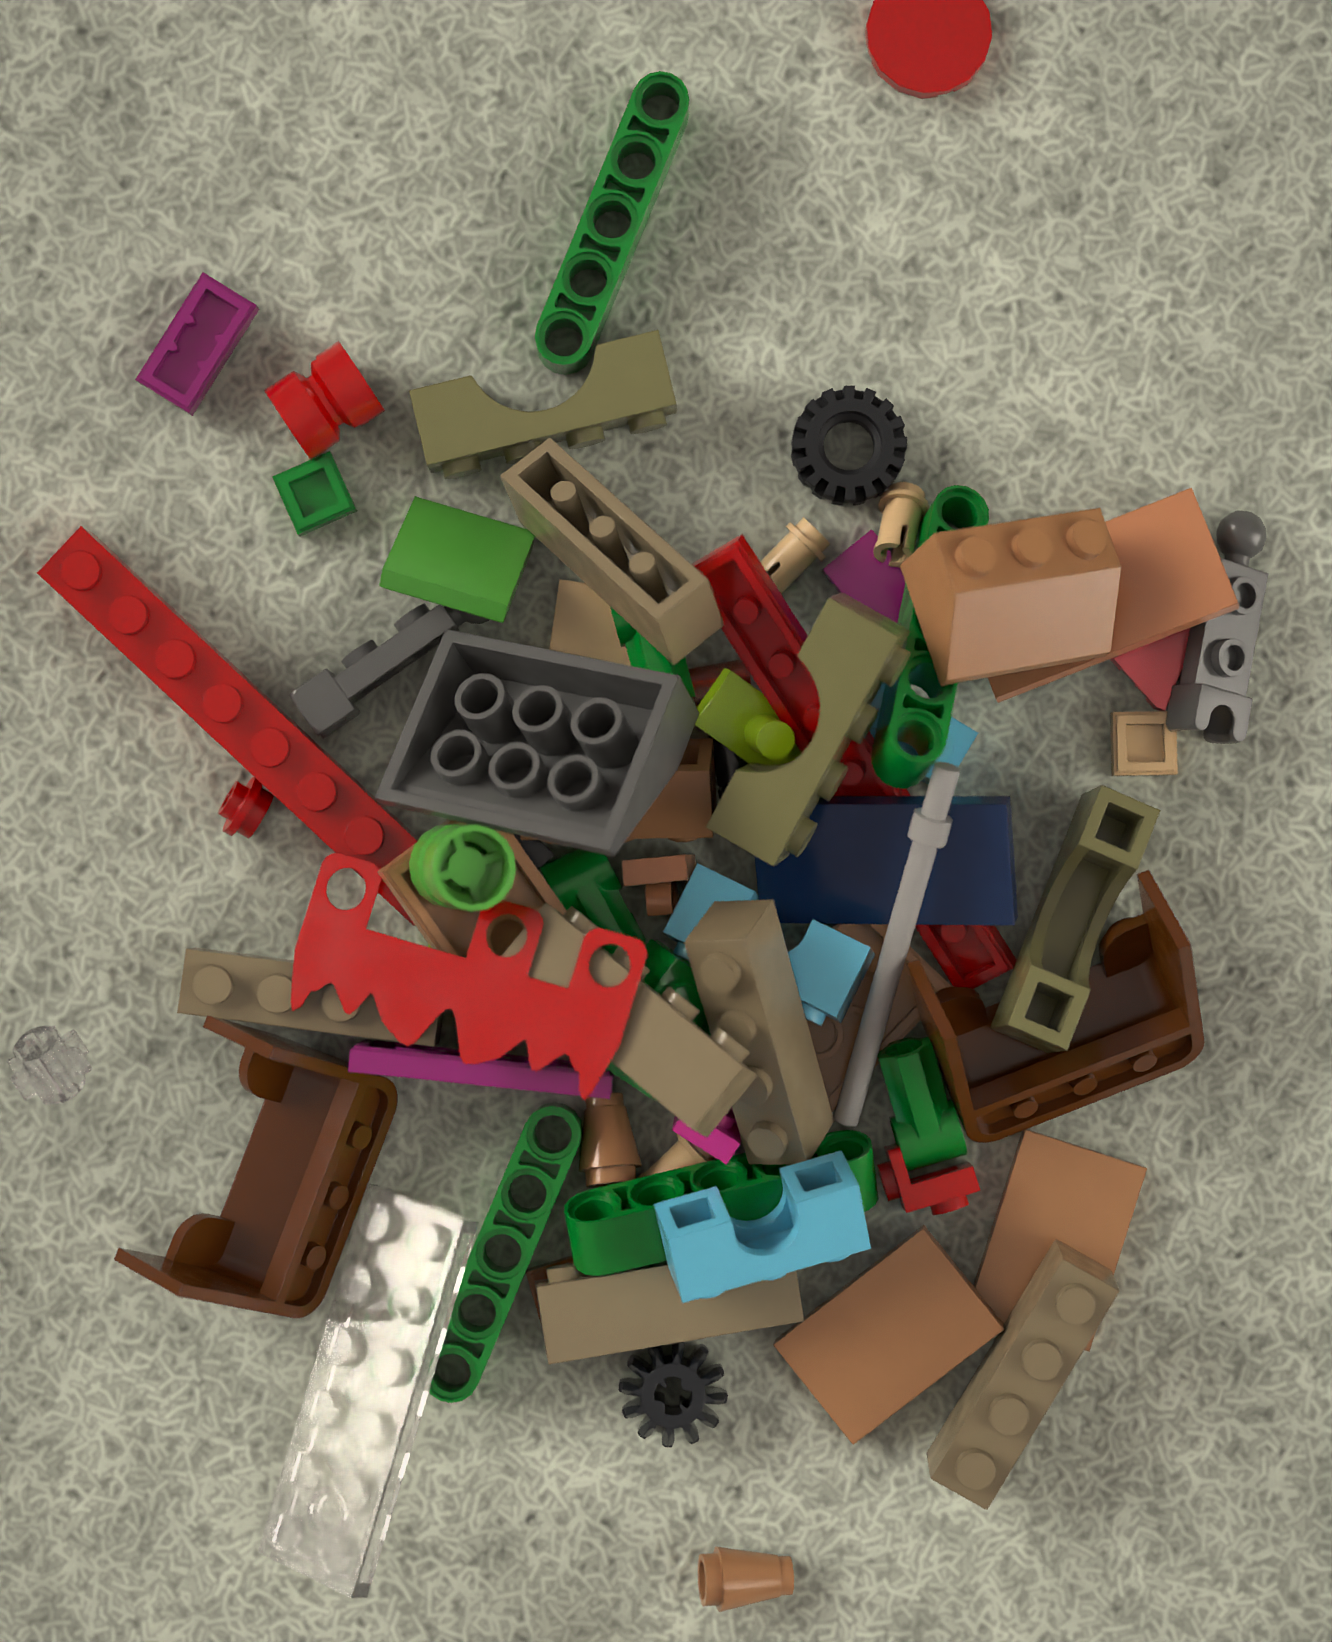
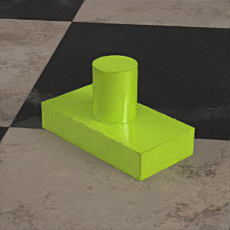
M724 668L697 706L699 716L695 726L748 764L751 762L782 764L796 760L802 753L795 744L794 733L790 726L780 721L762 692L733 671Z

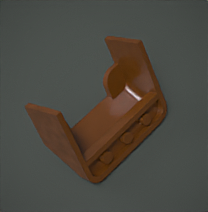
M1149 870L1137 874L1143 914L1115 922L1109 927L1099 944L1101 963L1090 967L1089 985L1091 991L1068 1050L1046 1053L990 1029L1000 1002L985 1008L979 993L968 987H947L935 993L920 960L918 959L907 964L921 1022L935 1050L940 1071L957 1115L967 1136L972 1141L988 1143L1003 1139L1179 1070L1190 1064L1201 1053L1205 1040L1191 943Z
M207 1015L203 1025L204 1028L245 1047L239 1065V1079L242 1087L247 1092L265 1099L221 1215L199 1213L186 1219L176 1230L165 1257L118 1248L114 1260L178 1297L284 1317L302 1318L312 1313L321 1304L327 1293L393 1120L398 1103L397 1090L394 1083L384 1076L348 1072L349 1062L273 1033Z

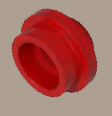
M252 777L246 786L236 781L219 808L218 815L226 819L222 831L230 836L237 832L249 839L262 822L272 803L274 795L263 789L262 784L255 777Z

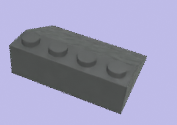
M446 629L374 798L379 804L467 824H478L498 831L614 857L678 770L699 716V711L679 675Z

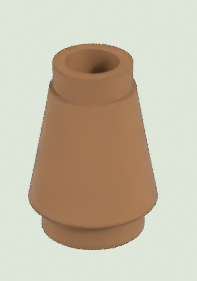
M612 1093L610 1099L588 1097L585 1100L586 1109L584 1111L578 1172L585 1173L586 1187L598 1188L636 1179V1168L641 1167L642 1164L627 1109L624 1106L623 1093Z
M717 1546L714 1548L713 1553L700 1554L698 1559V1589L702 1606H716L717 1610L722 1612L778 1598L783 1595H792L794 1590V1570L791 1557Z

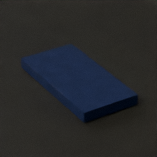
M833 796L829 801L820 797L809 819L817 823V827L799 857L790 853L787 858L773 867L755 856L759 900L774 901L780 923L810 924L812 919L822 924H889L912 840L907 834L914 810L922 808L925 796ZM953 796L948 811V816L953 820L945 847L937 849L916 925H1015L1018 918L1010 796Z

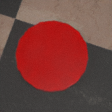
M874 0L865 28L866 46L872 59L871 62L879 77L898 92L921 99L935 98L938 95L948 94L953 90L955 92L968 85L984 65L992 40L990 12L983 0Z

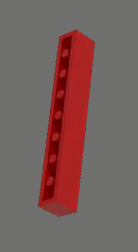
M80 526L37 572L41 578L335 853L372 862L381 869L419 840L411 830L383 804H379L364 786L93 533ZM353 869L357 874H359L363 878V876L357 870ZM382 879L378 893L415 926Z

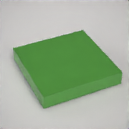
M415 496L382 568L379 587L504 623L532 552L535 536L528 529Z

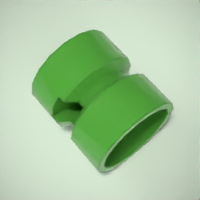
M451 823L433 827L423 833L414 845L409 861L411 880L422 897L431 904L464 911L489 909L502 901L511 889L516 873L514 853L507 840L493 828L478 824Z

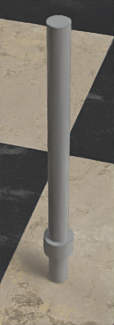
M935 762L922 808H916L913 813L907 834L912 840L911 848L833 1116L836 1122L845 1126L858 1125L937 849L945 847L953 820L948 816V811L960 773V769L950 763Z

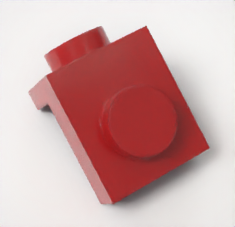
M895 1143L884 1147L888 1161L877 1164L888 1202L900 1199L901 1206L906 1213L929 1206L932 1215L952 1212L969 1205L967 1195L981 1191L974 1167L968 1161L909 1179L901 1149Z

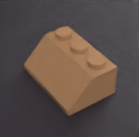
M1100 508L934 533L900 565L941 686L1105 657L1111 652L1121 565Z

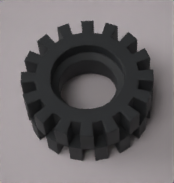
M843 386V389L834 391L831 388L822 392L821 397L818 399H812L805 406L801 416L798 417L791 441L792 463L798 471L799 480L803 485L806 484L813 490L812 494L819 499L824 497L831 500V504L840 506L843 503H853V506L864 504L866 500L873 497L876 499L893 484L901 471L907 450V437L904 436L903 431L905 424L901 415L897 417L894 413V405L887 398L882 401L876 397V391L868 388L865 389V392L855 390V386ZM855 423L862 426L870 434L873 441V454L868 463L856 470H843L834 466L826 457L824 438L830 429L838 424Z

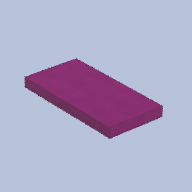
M365 1039L350 1049L348 1072L581 1096L579 1093V1072L575 1071L571 1060L556 1059L537 1072L531 1069L529 1058L524 1055L504 1054L498 1059L474 1065L463 1064L459 1049L417 1044L407 1047L400 1042ZM606 1069L589 1097L610 1099L614 1074Z

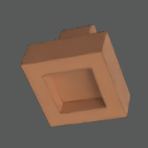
M695 854L621 861L624 886L646 884L645 899L648 916L673 913L679 901L676 881L689 880L696 867Z

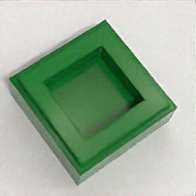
M330 451L272 476L299 536H303L357 512Z

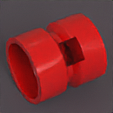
M339 341L315 356L316 360L311 362V376L308 378L292 371L264 390L310 460L340 441V429L338 426L342 423L353 428L359 425L362 427L385 411Z

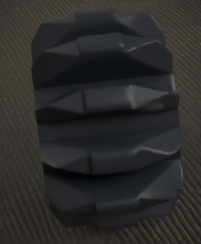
M684 1342L673 1343L672 1355L664 1356L661 1346L648 1348V1353L653 1361L651 1364L634 1354L628 1358V1367L642 1379L629 1377L620 1379V1392L626 1395L639 1396L628 1401L622 1407V1413L626 1419L635 1418L644 1413L647 1414L638 1428V1435L643 1439L649 1437L656 1426L660 1425L663 1427L662 1445L664 1447H672L674 1443V1428L682 1427L688 1442L694 1444L699 1441L698 1429L694 1423L695 1419L711 1428H715L718 1425L719 1417L705 1404H725L728 1394L726 1390L720 1387L707 1385L724 1376V1369L721 1364H712L701 1370L699 1369L708 1355V1348L704 1344H699L695 1347L689 1358L683 1357ZM667 1377L681 1378L682 1389L691 1391L688 1399L680 1395L679 1405L670 1406L665 1404L664 1393L655 1391L659 1383L663 1387L667 1386Z

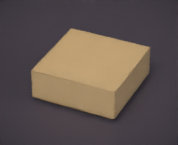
M1168 711L1110 713L1111 776L1178 774L1177 731L1171 732L1166 727Z

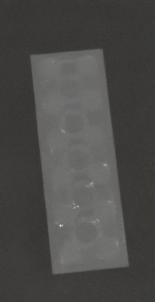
M367 1184L258 1553L349 1598L368 1597L479 1222L391 1188Z

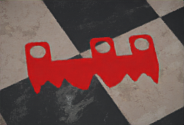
M332 853L323 860L294 950L291 988L292 1012L302 1007L311 991L316 992L328 983L334 985L344 1013L349 1015L359 1008L369 994H372L383 1024L399 1042L409 1047L422 1036L446 1009H451L456 1019L459 1052L463 1064L476 1065L498 1059L525 1040L527 1041L529 1063L533 1071L538 1072L560 1056L567 1054L570 1057L573 1068L579 1072V1093L582 1099L585 1101L592 1094L622 1040L647 958V949L641 940L602 928L590 930L583 938L569 987H562L528 977L543 929V918L537 910L505 900L500 901L489 909L481 910L467 956L464 958L366 929L382 880L377 872L380 868L372 862L341 853ZM352 868L357 870L365 880L366 890L364 897L357 906L351 909H338L328 899V882L331 876L338 870ZM505 914L515 915L520 918L527 931V938L523 948L515 955L509 957H502L492 952L486 938L491 922ZM606 944H615L622 947L630 959V970L623 982L613 987H604L597 984L589 971V962L592 954L596 949Z

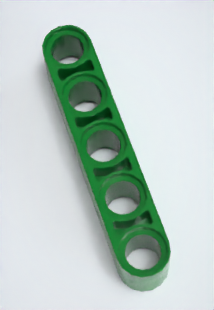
M663 71L649 73L640 79L634 88L537 323L535 341L539 358L544 366L554 373L562 375L577 373L586 367L592 358L686 129L689 117L688 90L682 80L672 73ZM663 95L674 100L678 110L669 119L656 120L645 113L643 106L652 97ZM639 153L649 157L654 163L652 172L641 179H632L625 176L619 169V165L630 154ZM606 212H620L628 218L631 224L625 234L617 238H608L598 233L595 223ZM583 270H596L604 276L606 286L602 292L593 297H583L573 291L571 282L575 275ZM566 327L574 329L580 334L582 344L578 351L563 357L552 353L546 345L552 332Z
M954 485L943 489L938 493L920 522L914 550L916 551L934 533L956 530L945 521L954 524L958 529L988 525L989 508L984 498L977 491L967 486ZM905 583L898 624L911 631L902 648L911 653L896 682L891 687L885 684L871 752V765L875 774L885 784L901 789L916 786L922 781L943 753L947 743L958 683L940 685ZM910 685L922 688L929 698L916 694ZM899 742L911 745L917 751L918 756L905 752L900 747Z
M557 1102L543 1104L534 1110L524 1125L424 1362L422 1370L424 1386L430 1395L439 1401L454 1403L463 1401L472 1395L491 1356L581 1143L583 1133L581 1119L576 1111L566 1104ZM555 1115L567 1121L572 1133L568 1145L562 1149L552 1150L540 1144L536 1136V1126L543 1117ZM522 1175L537 1177L545 1186V1201L535 1208L521 1207L515 1202L511 1194L513 1180ZM500 1234L509 1235L514 1238L521 1249L520 1260L509 1267L497 1266L491 1262L486 1252L487 1241L490 1238ZM473 1294L485 1295L495 1306V1319L489 1324L482 1326L473 1325L468 1322L461 1310L464 1298ZM446 1354L460 1355L470 1366V1378L464 1383L457 1385L445 1382L437 1373V1360Z
M856 1130L829 1132L811 1159L842 1150L859 1184L863 1209L866 1212L875 1206L879 1199L871 1139L865 1133ZM746 1153L733 1155L727 1165L716 1159L578 1193L570 1198L564 1206L574 1266L585 1275L602 1276L667 1261L654 1204L715 1186L718 1188L730 1217L741 1221L760 1219L772 1212L781 1200L783 1185L779 1168L792 1164H749Z

